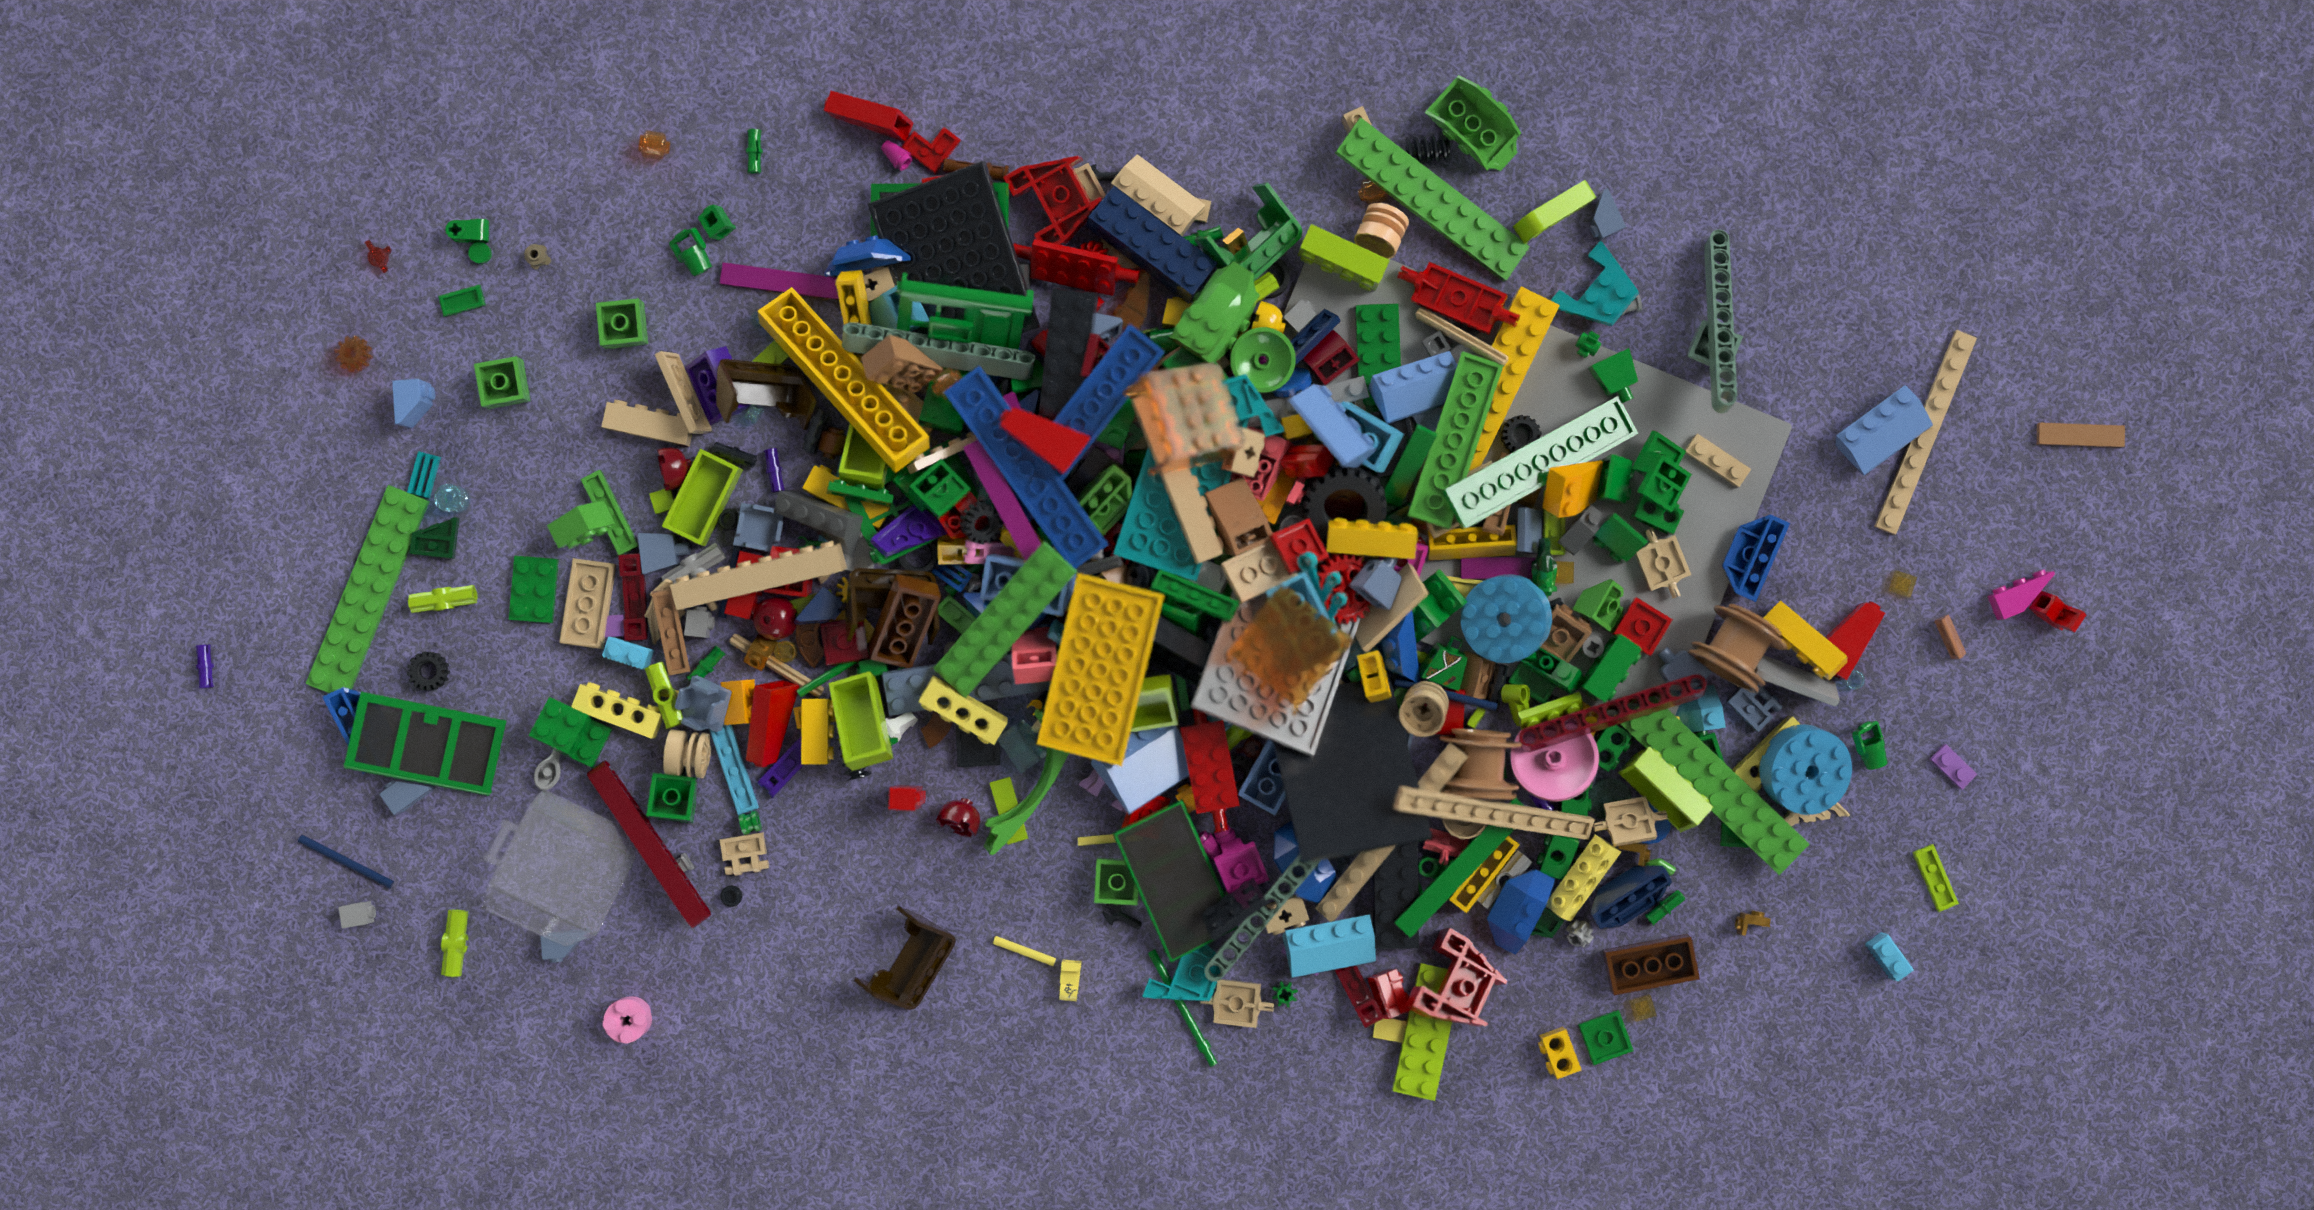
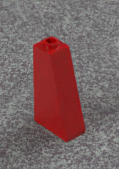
M830 91L824 103V111L833 118L904 142L909 138L914 123L897 108L835 91Z
M1013 407L1011 411L1006 409L999 418L1002 430L1062 475H1064L1091 439L1086 434Z
M1871 601L1860 603L1825 637L1847 656V663L1834 675L1840 680H1847L1883 619L1885 613L1880 610L1881 607Z
M779 680L754 686L746 760L753 762L755 766L767 767L768 764L777 762L798 694V684Z

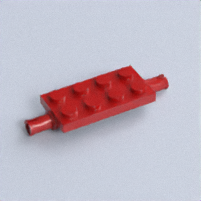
M1034 239L1032 247L1017 243L1013 245L1018 258L1030 260V278L1110 296L1114 295L1118 280L1134 284L1138 283L1140 271L1121 267L1118 264V257Z
M1429 262L1423 272L1420 271L1418 273L1405 266L1400 268L1402 272H1398V279L1414 284L1415 291L1411 298L1412 303L1485 334H1490L1495 322L1498 320L1515 328L1517 325L1516 321L1518 322L1520 319V314L1503 308L1508 297L1506 293Z
M1192 707L1195 723L1193 726L1180 729L1196 813H1212L1215 833L1221 832L1220 822L1222 823L1223 831H1227L1229 828L1225 811H1227V808L1240 805L1223 720L1210 722L1207 720L1205 712H1198V709Z

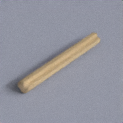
M1420 307L1416 312V319L1437 331H1441L1442 334L1484 358L1500 365H1506L1508 356L1423 307Z
M734 634L729 641L730 644L744 653H747L752 644L738 634ZM772 655L765 665L794 684H798L799 687L812 681ZM819 686L809 693L815 697H820L824 687Z

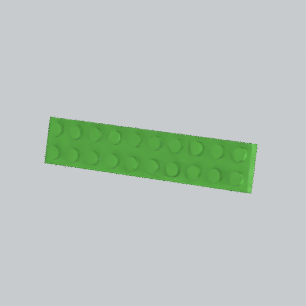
M1361 117L1335 152L1337 156L1503 282L1507 281L1530 247Z
M391 485L387 486L306 684L327 693H332L342 687L353 688L409 553L412 532L419 529L430 501Z
M1655 696L1648 699L1654 704L1660 702ZM1668 709L1620 724L1645 749L1648 747L1656 749L1661 754V758L1668 764L1673 765L1683 779L1689 780L1699 794L1706 796L1709 803L1713 806L1711 811L1778 875L1808 847L1809 843Z

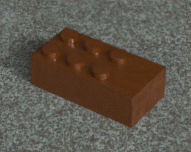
M896 574L868 644L871 660L912 668L941 598L938 584Z
M1687 933L1602 950L1610 991L1614 996L1700 979L1692 937Z

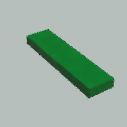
M1417 425L1384 489L1386 502L1397 507L1401 506L1438 435L1437 433Z
M1159 569L1151 586V590L1163 594L1166 597L1229 623L1232 622L1240 605V602L1162 569Z

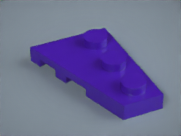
M913 505L872 537L870 543L887 557L947 535V532L940 522L927 510L921 512Z

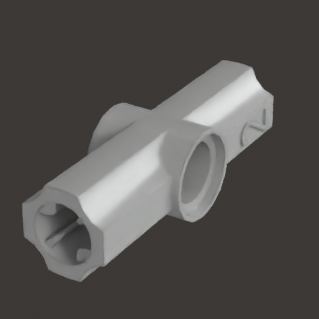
M715 542L698 554H692L682 560L679 566L661 576L662 581L670 579L675 583V578L688 575L689 579L697 577L696 573L709 570L724 561L726 556L721 547Z
M1517 850L1497 873L1477 901L1490 911L1503 887L1499 884L1500 877L1507 875L1511 879L1521 875L1530 866L1532 861Z

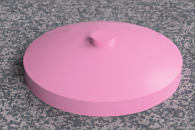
M1567 723L1565 728L1567 730H1574L1576 725L1574 723ZM1551 729L1544 732L1547 737H1552L1556 734ZM1520 732L1518 733L1514 741L1519 742ZM1591 733L1533 752H1526L1521 747H1512L1511 749L1512 771L1518 783L1529 794L1546 801H1565L1578 796L1590 786L1598 770V748ZM1526 736L1523 741L1530 744L1535 739L1532 736Z

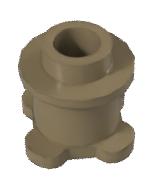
M532 244L526 248L524 256L533 269H538L542 265H549L551 263V258L548 257L546 253L547 248L544 245Z

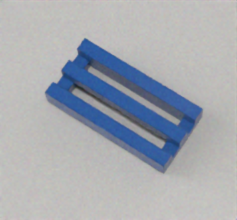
M937 564L939 568L937 570L934 569L932 573L960 593L973 576L958 564L951 565L966 575L964 579L947 567L948 565ZM943 571H946L960 581V585L958 586L942 574Z

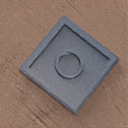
M1519 508L1517 551L1538 554V542L1542 538V511Z

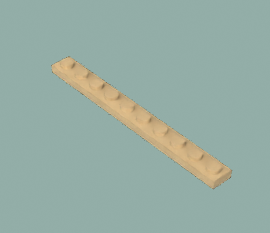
M1959 330L1954 332L1924 404V408L1933 426L1908 443L1874 527L1893 535L1897 534L1974 347L1976 337Z
M1450 743L1419 780V789L1440 793L1445 783L1449 782L1469 756L1456 745ZM1395 846L1361 852L1315 909L1330 922L1335 921Z
M1401 786L1399 787L1394 808L1399 811L1589 840L1595 821L1589 816Z

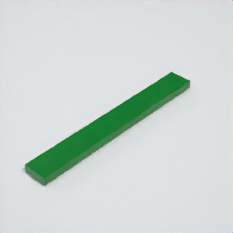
M1517 798L1512 799L1508 803L1524 806ZM1488 824L1394 923L1411 938L1515 828Z

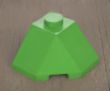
M1612 579L1603 581L1583 590L1580 597L1576 600L1573 610L1590 622L1613 633L1623 616V607L1620 606L1623 588Z

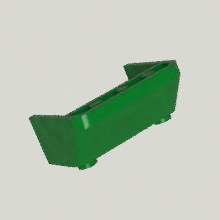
M1268 182L1252 187L1264 203L1257 212V221L1263 229L1235 255L1228 248L1218 247L1210 235L1197 237L1194 240L1207 256L1217 262L1216 268L1222 269L1234 261L1252 272L1255 281L1301 238V225Z

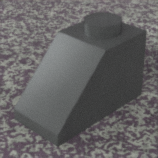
M1590 505L1579 514L1557 542L1574 556L1594 536L1607 518L1593 505Z

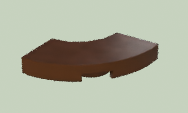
M820 623L796 625L798 649L805 661L815 669L824 656V647L818 638Z
M933 711L929 723L921 728L929 749L946 737L953 724V721L949 723L943 720L940 714Z

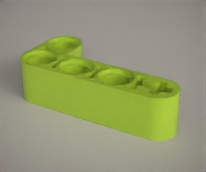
M1584 180L1528 213L1513 228L1523 243L1527 244L1529 240L1535 239L1542 232L1585 207L1597 197L1587 181Z

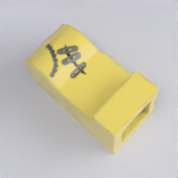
M1062 959L1059 1000L1077 1002L1082 961Z

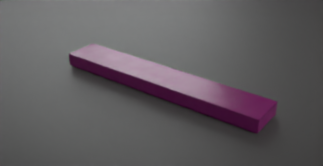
M724 262L722 264L721 285L781 293L792 287L799 295L839 300L836 286L837 277H825L822 275Z
M977 439L963 448L1022 557L1027 562L1040 547L1041 543L1004 475Z

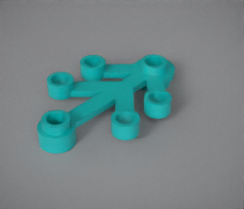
M1305 552L1298 557V566L1301 570L1307 572L1335 628L1334 616L1338 609L1346 604L1347 598L1341 592L1335 594L1331 599L1332 604L1328 610H1326L1325 602L1334 586L1341 582V576L1338 572L1328 574L1326 576V583L1321 590L1315 569L1317 556L1314 553Z

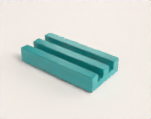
M418 451L407 493L430 498L441 457ZM423 457H425L424 464H423V468H422V472H421L420 479H419V483H418V486H417V490H415V486H416V482H417V479H418L419 471H420V468H421L422 460H423ZM433 459V464L431 467L430 475L424 493L422 492V489L424 486L430 460Z

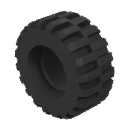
M1333 463L1323 477H1312L1309 481V486L1305 489L1303 499L1304 519H1310L1319 538H1322L1326 545L1329 520L1334 521V519L1325 512L1324 503L1326 498L1337 490H1354L1361 494L1365 500L1364 512L1358 518L1347 522L1365 520L1369 524H1378V522H1383V519L1386 518L1387 505L1384 488L1380 485L1378 477L1376 475L1373 476L1368 468L1363 470L1360 466L1358 468L1346 467L1342 464L1341 466H1335V463Z

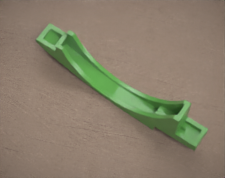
M1036 708L1034 714L1040 724H1042L1044 710ZM1046 747L1044 769L1031 793L1013 809L986 820L984 825L990 827V833L985 841L984 848L990 855H994L1034 812L1054 783L1069 752Z

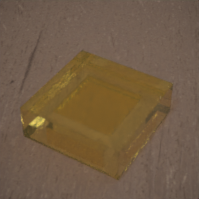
M1896 570L1894 571L1888 591L1911 598L1917 577Z
M1650 994L1629 1000L1636 1022L1657 1016Z

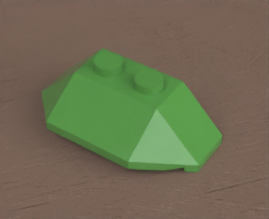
M1114 464L1101 471L1076 497V500L1102 536L1127 512L1132 498L1131 478Z

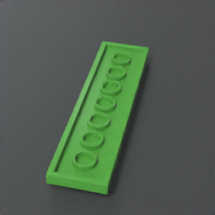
M1462 351L1435 431L1438 435L1427 455L1407 516L1448 530L1450 529L1454 513L1442 491L1467 478L1504 365Z
M1043 542L933 669L966 698L1078 571L1046 542Z

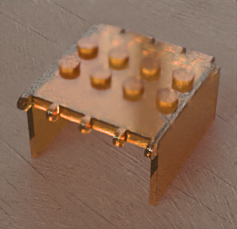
M1213 362L1143 374L1139 376V381L1123 391L1124 396L1149 392V394L1145 395V399L1152 400L1157 414L1152 416L1153 422L1159 421L1163 436L1158 438L1159 442H1166L1170 454L1165 457V461L1149 470V475L1219 462L1244 447L1243 442L1246 440L1241 426L1235 427V424L1239 423L1234 405L1228 406V403L1232 402L1227 384L1221 385L1222 382L1226 381L1221 366H1217Z
M1279 585L1224 657L1227 659L1226 662L1228 664L1234 658L1246 667L1241 673L1244 677L1251 671L1263 680L1258 687L1260 690H1263L1268 684L1280 694L1276 700L1278 704L1285 698L1294 705L1291 711L1295 717L1355 640L1340 628L1333 634L1332 630L1336 625L1323 614L1315 620L1314 617L1319 612L1305 600L1298 606L1297 603L1301 597L1286 585Z

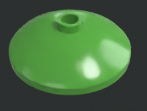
M1268 327L1254 328L1241 335L1232 348L1230 358L1234 376L1246 374L1257 391L1262 393L1271 392L1282 387L1292 376L1296 361L1295 351L1289 339L1283 333ZM1260 356H1264L1266 358L1265 364H1260L1258 362Z

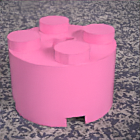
M629 996L621 998L611 1004L606 1010L603 1027L613 1040L620 1043L633 1042L643 1036L651 1026L652 1015L650 1007L639 997ZM626 1016L631 1017L629 1019L630 1023H626Z

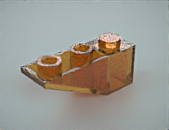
M1143 269L1139 273L1138 283L1134 288L1130 287L1126 292L1124 304H1119L1112 314L1123 320L1122 328L1124 329L1131 324L1140 330L1147 319L1151 275Z

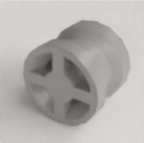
M1595 636L1588 637L1580 647L1581 654L1587 658H1597L1604 651L1602 640Z

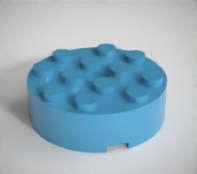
M1513 574L1499 575L1482 581L1467 595V603L1461 610L1462 631L1471 648L1483 658L1497 663L1516 662L1535 653L1548 638L1552 626L1550 603L1545 593L1532 583L1531 580ZM1504 613L1509 614L1511 618L1510 624L1502 619Z
M1800 724L1782 730L1769 742L1770 746L1761 758L1760 779L1765 792L1774 802L1792 812L1802 815H1813L1828 810L1843 797L1851 780L1852 761L1847 747L1837 736L1812 725Z

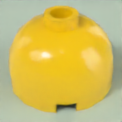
M1261 301L1252 329L1268 327L1284 334L1286 323H1283L1281 310L1271 303Z

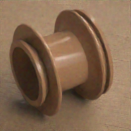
M1729 604L1728 608L1716 605L1713 607L1714 611L1725 620L1710 645L1694 641L1691 644L1695 650L1691 649L1688 653L1719 677L1744 690L1758 693L1759 688L1757 686H1765V682L1754 670L1769 646L1778 650H1787V645L1779 638L1782 633L1764 618L1741 606Z
M1452 729V733H1455V736H1441L1439 738L1443 742L1455 743L1461 751L1469 756L1449 782L1445 783L1440 793L1488 799L1516 798V794L1512 793V790L1519 789V786L1503 780L1505 747L1522 746L1520 742L1506 740L1507 737H1511V733L1479 729Z

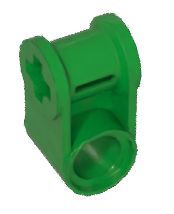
M487 219L452 220L446 225V234L455 242L476 243L485 241V243H489V220ZM459 227L461 231H459L456 236L454 234V231H457Z
M1422 856L1418 859V873L1425 877L1436 879L1453 860L1448 859V864L1443 865V863H1439V858ZM1425 861L1431 862V869L1428 872L1422 871V864Z

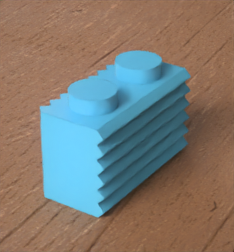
M608 637L602 656L603 658L645 670L644 668L650 666L654 650L619 638Z
M1880 932L1865 944L1870 953L1873 954V957L1876 958L1875 960L1878 961V964L1881 965L1880 967L1886 972L1888 978L1900 981L1914 970L1888 934Z

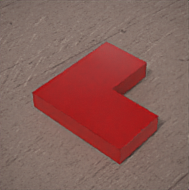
M943 127L932 143L913 131L901 148L908 151L914 159L936 174L944 164L945 158H949L961 142V139L945 127Z

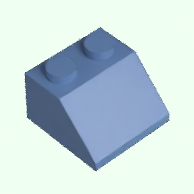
M420 379L392 381L395 424L406 428H413L432 407V400L435 399L434 387Z

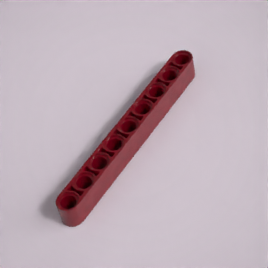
M1693 674L1524 728L1519 734V742L1522 743L1521 749L1526 752H1533L1699 699L1705 694L1706 679L1702 675ZM1693 683H1698L1701 685L1702 688L1700 690H1694L1691 688L1690 685ZM1671 690H1678L1681 695L1674 697L1669 692ZM1655 696L1659 698L1660 702L1654 704L1648 699ZM1636 703L1639 708L1637 710H1630L1628 704ZM1613 709L1618 712V715L1610 717L1606 712ZM1593 716L1597 719V722L1591 724L1585 719ZM1567 723H1574L1576 728L1574 730H1567L1565 725ZM1551 729L1556 734L1552 737H1547L1544 732ZM1526 736H1532L1535 741L1528 744L1523 739Z
M606 760L602 761L587 772L588 778L685 921L694 929L712 915L709 908L614 769H610V764Z

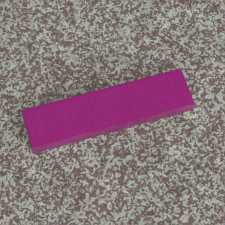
M1536 557L1460 559V578L1489 579L1499 575L1513 574L1532 579L1531 563Z

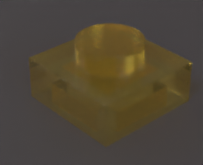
M1556 561L1557 575L1555 583L1573 584L1574 562Z

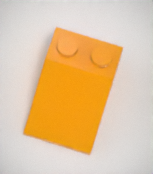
M1599 460L1549 468L1542 508L1554 516L1562 518L1577 515L1596 502L1603 462Z
M1284 469L1264 501L1256 499L1267 521L1276 525L1286 499L1293 488L1294 481L1297 479V477L1287 476Z

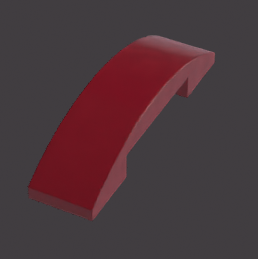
M640 554L618 555L620 576H622L625 641L646 640L648 633V618H645L647 611L645 574H642Z
M1357 965L1336 969L1335 972L1364 1028L1383 1020L1384 1017Z

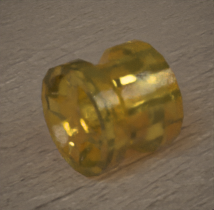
M781 641L776 645L774 654L781 662H791L797 657L798 649L790 641Z

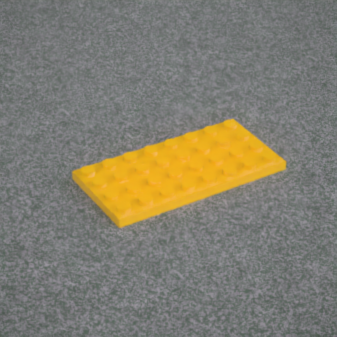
M1078 573L1037 744L1118 766L1123 765L1164 599L1163 594Z

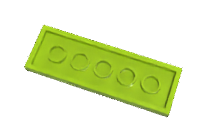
M1419 963L1414 987L1423 986L1437 994L1448 969ZM1412 1010L1409 1011L1392 1091L1435 1101L1452 1022L1422 1017Z

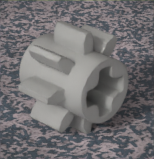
M1575 920L1574 923H1570L1566 928V931L1569 932L1566 937L1573 946L1584 948L1594 938L1590 935L1593 929L1586 921Z

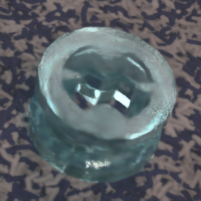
M751 405L744 419H750L753 425L756 424L763 414L764 408Z
M1853 670L1850 676L1856 674V679L1859 682L1854 683L1853 686L1851 685L1852 681L1848 678L1843 680L1844 685L1849 689H1860L1865 683V677L1860 671Z

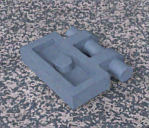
M1757 686L1759 688L1758 694L1765 700L1762 705L1754 698L1757 693L1739 688L1726 702L1756 732H1759L1773 718L1768 710L1772 707L1778 712L1783 706L1778 702V698L1774 694L1771 695L1764 686Z

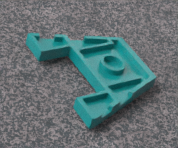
M1599 241L1588 257L1604 268L1601 274L1578 301L1560 289L1550 301L1560 305L1558 310L1565 311L1567 314L1582 316L1587 320L1612 327L1638 296L1639 291L1604 243Z
M1246 374L1203 387L1202 456L1222 450L1215 428L1251 417H1259L1265 437L1284 432L1283 426L1275 418L1273 412L1268 408Z
M1171 918L1166 931L1170 939L1184 944L1196 938L1177 919ZM1204 945L1181 957L1170 986L1149 978L1142 997L1150 999L1210 1001L1217 981H1210L1206 977L1205 968L1216 952L1208 945ZM1210 966L1211 973L1215 975L1221 973L1219 966Z

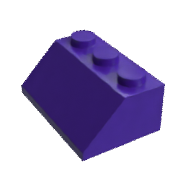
M726 346L705 351L684 367L710 426L723 421L716 405L719 361L722 359H732ZM738 403V409L732 413V416L744 411L751 404Z

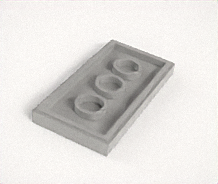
M1763 655L1754 670L1764 681L1831 706H1837L1840 701L1835 681L1827 680L1824 677L1820 678L1816 674Z

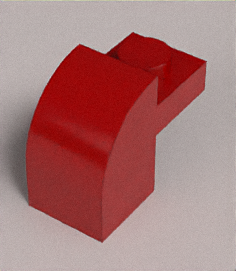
M2041 591L2029 607L2036 616L2061 631L2066 629L2075 633L2086 617L2082 610L2065 605L2058 596Z

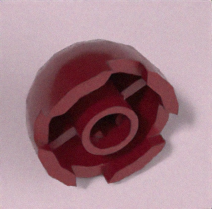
M657 449L665 491L681 488L692 466L691 460L686 459L684 453L679 449Z
M773 597L766 599L758 604L754 611V628L759 635L766 639H785L796 628V624H794L796 619L795 613H797L796 609L785 598Z
M966 798L948 801L941 808L936 818V822L941 827H944L946 824L954 829L953 833L964 837L976 836L981 820L978 810L972 806L973 802Z

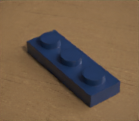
M1324 308L1290 341L1295 351V364L1301 361L1341 322L1338 315Z

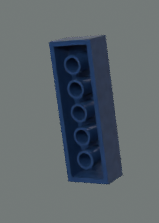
M1116 186L1112 187L1088 217L1086 224L1088 229L1188 304L1217 266V262Z

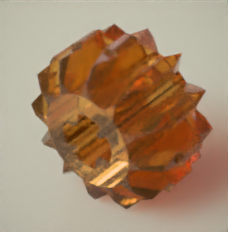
M354 335L352 339L346 336L345 343L338 342L340 349L334 350L335 353L339 354L335 360L341 362L340 367L342 369L347 368L349 372H354L356 369L360 372L363 370L362 365L369 366L366 359L373 358L372 355L367 354L372 350V347L366 346L367 341L365 339L360 340L358 336ZM353 350L354 353H356L355 357H352L353 355H351V352Z

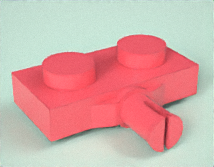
M1297 477L1294 481L1295 485L1286 499V505L1293 508L1294 504H1300L1305 494V491L1302 489L1307 477Z
M1430 828L1432 839L1423 842V849L1440 853L1439 863L1447 865L1449 856L1457 857L1468 845V839H1460L1448 832Z

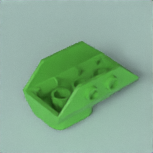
M1458 75L1426 110L1425 114L1443 130L1442 133L1449 140L1453 139L1459 144L1458 148L1464 154H1470L1487 171L1489 169L1501 171L1517 154L1516 142L1521 132L1512 116L1507 112V107L1502 102H1496L1491 97L1492 94L1487 88H1481L1478 84Z
M1234 261L1222 269H1217L1203 290L1196 293L1193 298V304L1184 310L1181 320L1168 339L1210 365L1223 357L1229 349L1232 350L1241 332L1244 333L1250 324L1249 320L1260 296L1255 290L1254 274Z

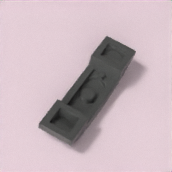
M1453 323L1454 326L1472 336L1481 333V331L1462 323ZM1441 331L1421 341L1430 357L1451 351L1461 345L1442 334Z

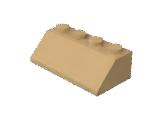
M1138 154L1122 168L1111 183V188L1116 186L1181 236L1186 233L1206 206Z

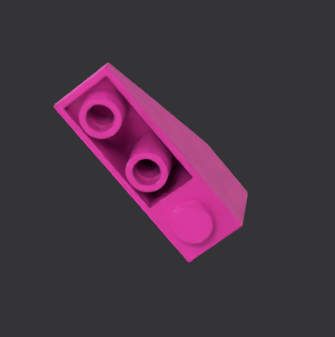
M2045 569L2032 573L2033 578L2026 580L2024 577L2013 581V586L2006 588L2004 585L1993 589L1994 594L1987 597L1996 619L2004 620L2024 612L2055 575L2054 571L2045 572Z

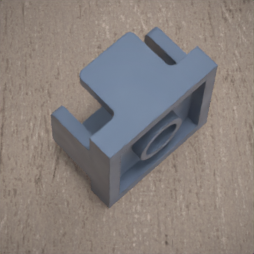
M741 503L733 545L771 552L772 546H777L780 540L783 515L775 513L774 508Z
M698 675L692 676L689 687L679 690L675 709H683L682 715L685 718L682 719L681 723L697 731L707 728L715 732L722 731L732 691Z

